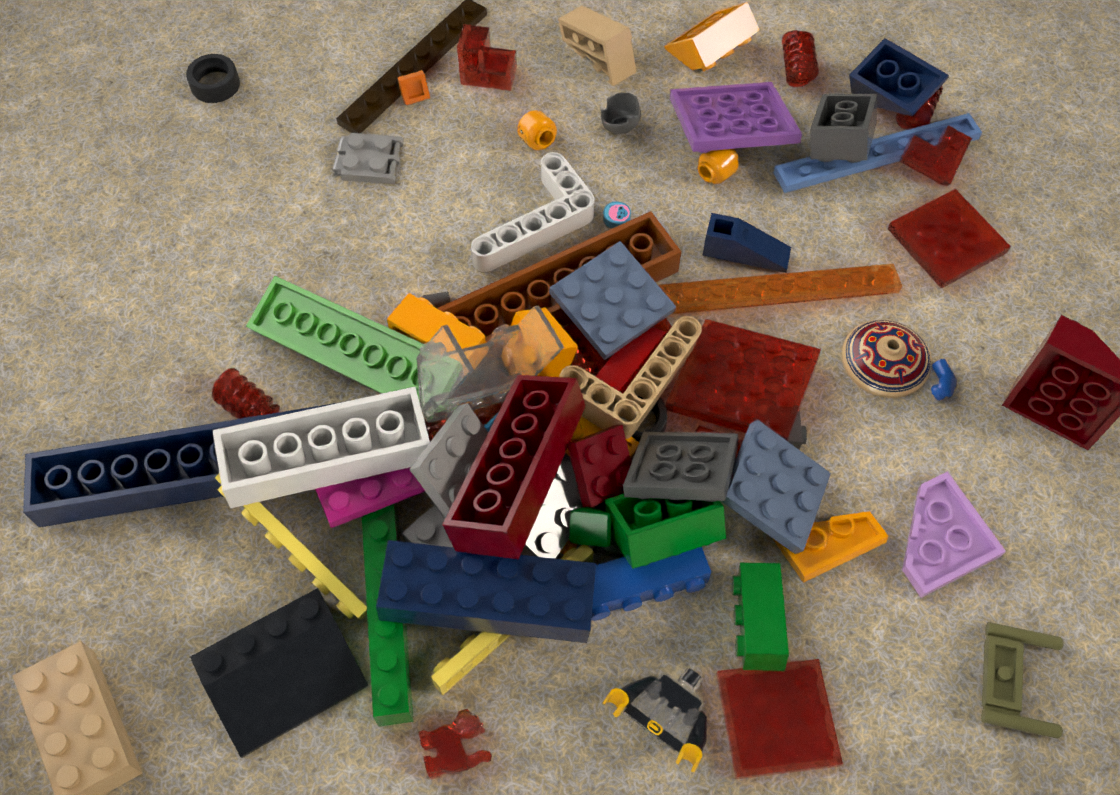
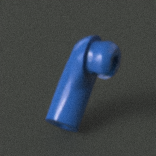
M941 359L932 364V368L939 379V384L933 385L931 392L936 400L939 401L945 397L950 398L957 385L956 377L946 359Z

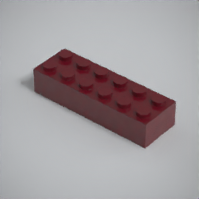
M517 375L442 524L455 551L519 560L566 453L567 443H570L586 407L577 378Z

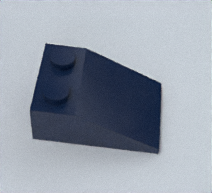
M886 38L849 74L851 94H877V108L908 116H913L949 78V75Z

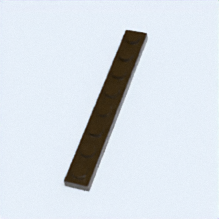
M464 0L336 118L337 124L351 133H362L401 96L397 77L421 70L425 74L487 16V8L472 0Z

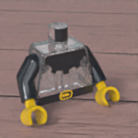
M686 668L677 681L667 673H662L658 678L650 675L631 682L621 689L614 688L609 692L602 704L605 705L608 702L615 704L617 707L613 713L615 717H619L624 710L622 719L672 756L676 760V764L679 765L682 759H686L693 765L691 772L696 771L707 742V716L701 710L705 702L694 694L703 682L702 677L697 672Z

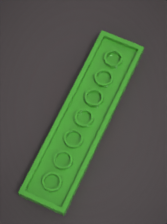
M277 276L273 277L246 325L252 331L380 394L416 387L422 414L433 420H436L464 368L462 362L456 358Z

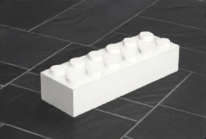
M416 387L213 430L222 491L230 508L413 466L430 443Z

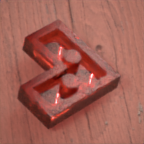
M949 125L943 130L936 146L914 135L909 139L899 162L947 187L951 184L972 138Z

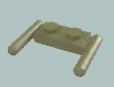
M987 622L985 627L986 639L984 642L983 710L981 721L1033 734L1060 738L1063 734V729L1059 724L1020 716V712L1022 711L1024 643L1061 650L1064 646L1063 639L1054 635Z

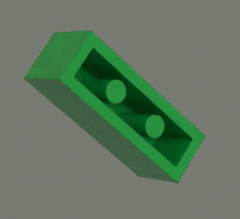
M740 562L738 575L732 576V595L738 596L739 604L734 605L733 612L734 625L740 626V635H736L735 640L736 656L742 657L743 670L785 671L789 657L781 563Z

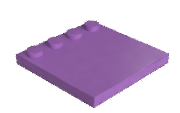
M772 82L670 89V101L693 152L707 153L711 150L801 143L802 133Z

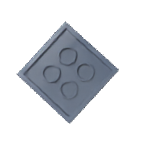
M621 241L549 289L550 295L604 360L665 319L676 309L675 304Z
M756 420L749 425L735 459L726 500L721 502L794 554H797L805 549L831 473L762 422Z

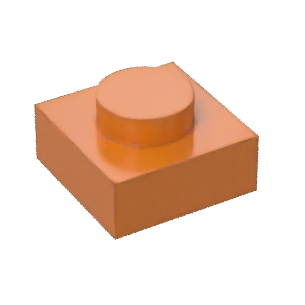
M422 70L397 77L405 105L430 99L426 77Z

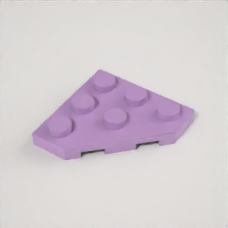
M948 471L921 484L917 491L902 571L922 598L1001 557L1006 552Z

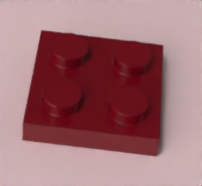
M614 425L567 443L583 507H594L603 503L605 499L624 493L623 485L632 462L623 425Z

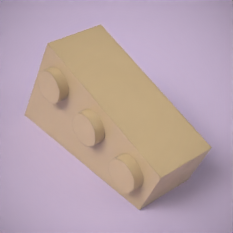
M582 5L558 18L563 41L580 57H588L595 63L593 68L597 72L603 71L610 78L608 82L612 86L637 72L631 41L632 34L629 27Z

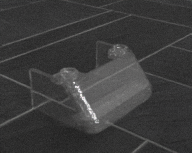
M539 305L534 306L518 325L508 326V324L496 328L492 332L493 337L487 343L461 349L448 325H443L432 339L419 349L420 353L416 358L419 398L422 414L427 422L448 418L459 405L466 403L469 404L472 410L504 402L517 375L537 376L559 354L564 346Z

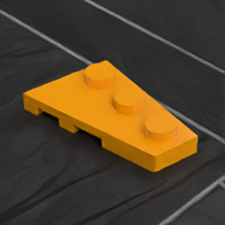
M867 511L832 516L830 520L814 522L804 551L794 554L775 539L773 540L804 583L887 543L889 536L871 512Z

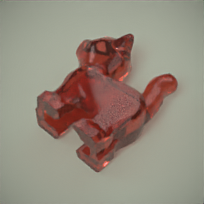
M468 709L458 711L456 718L450 724L442 725L430 732L425 730L419 731L420 742L424 751L435 748L437 750V756L434 758L430 755L423 756L426 772L430 780L440 778L445 774L457 775L476 767L482 762L491 761L492 754L487 750H479L472 755H467L462 740L475 738L485 732L479 717Z

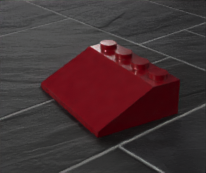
M1061 315L1016 378L1002 406L1089 450L1120 417V359L1093 330Z

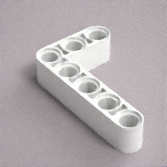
M550 152L541 159V181L555 200L475 238L471 243L474 268L481 272L492 271L592 222L594 218V196L564 156L557 152Z

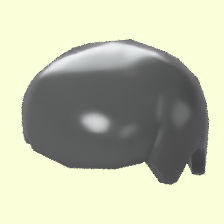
M620 92L608 97L605 110L601 109V120L604 128L614 134H625L632 131L641 119L638 99L631 93Z

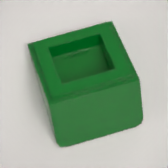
M583 507L570 512V542L600 547L610 546V513L591 507Z

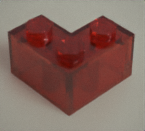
M464 24L457 45L461 84L511 91L517 70L516 50L493 48L490 43L489 27Z

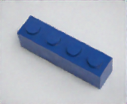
M699 547L634 569L631 568L625 557L596 565L592 620L604 619L611 614L610 611L623 608L624 611L635 610L642 606V602L655 599L656 602H662L672 598L675 592L685 589L688 593L703 589L711 575V569L703 548Z

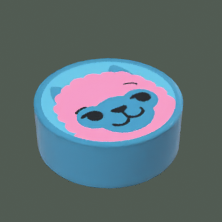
M611 202L603 210V221L611 229L631 219V210L623 202Z

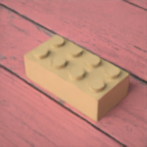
M82 641L12 675L54 795H104L142 774L97 656Z

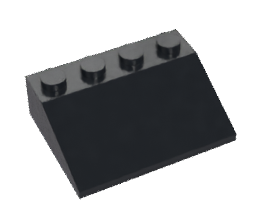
M318 588L190 656L200 681L241 758L369 686Z

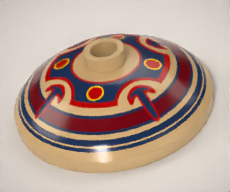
M879 319L864 322L848 334L842 347V363L848 376L860 388L876 396L899 398L913 394L926 383L932 370L931 352L924 339L910 327L896 321Z

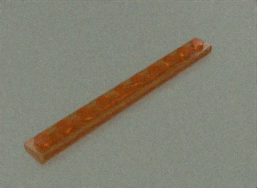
M893 263L660 284L658 286L675 304L676 309L672 314L893 294L900 292L902 283Z

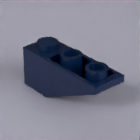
M711 213L702 256L786 273L792 247L740 218Z

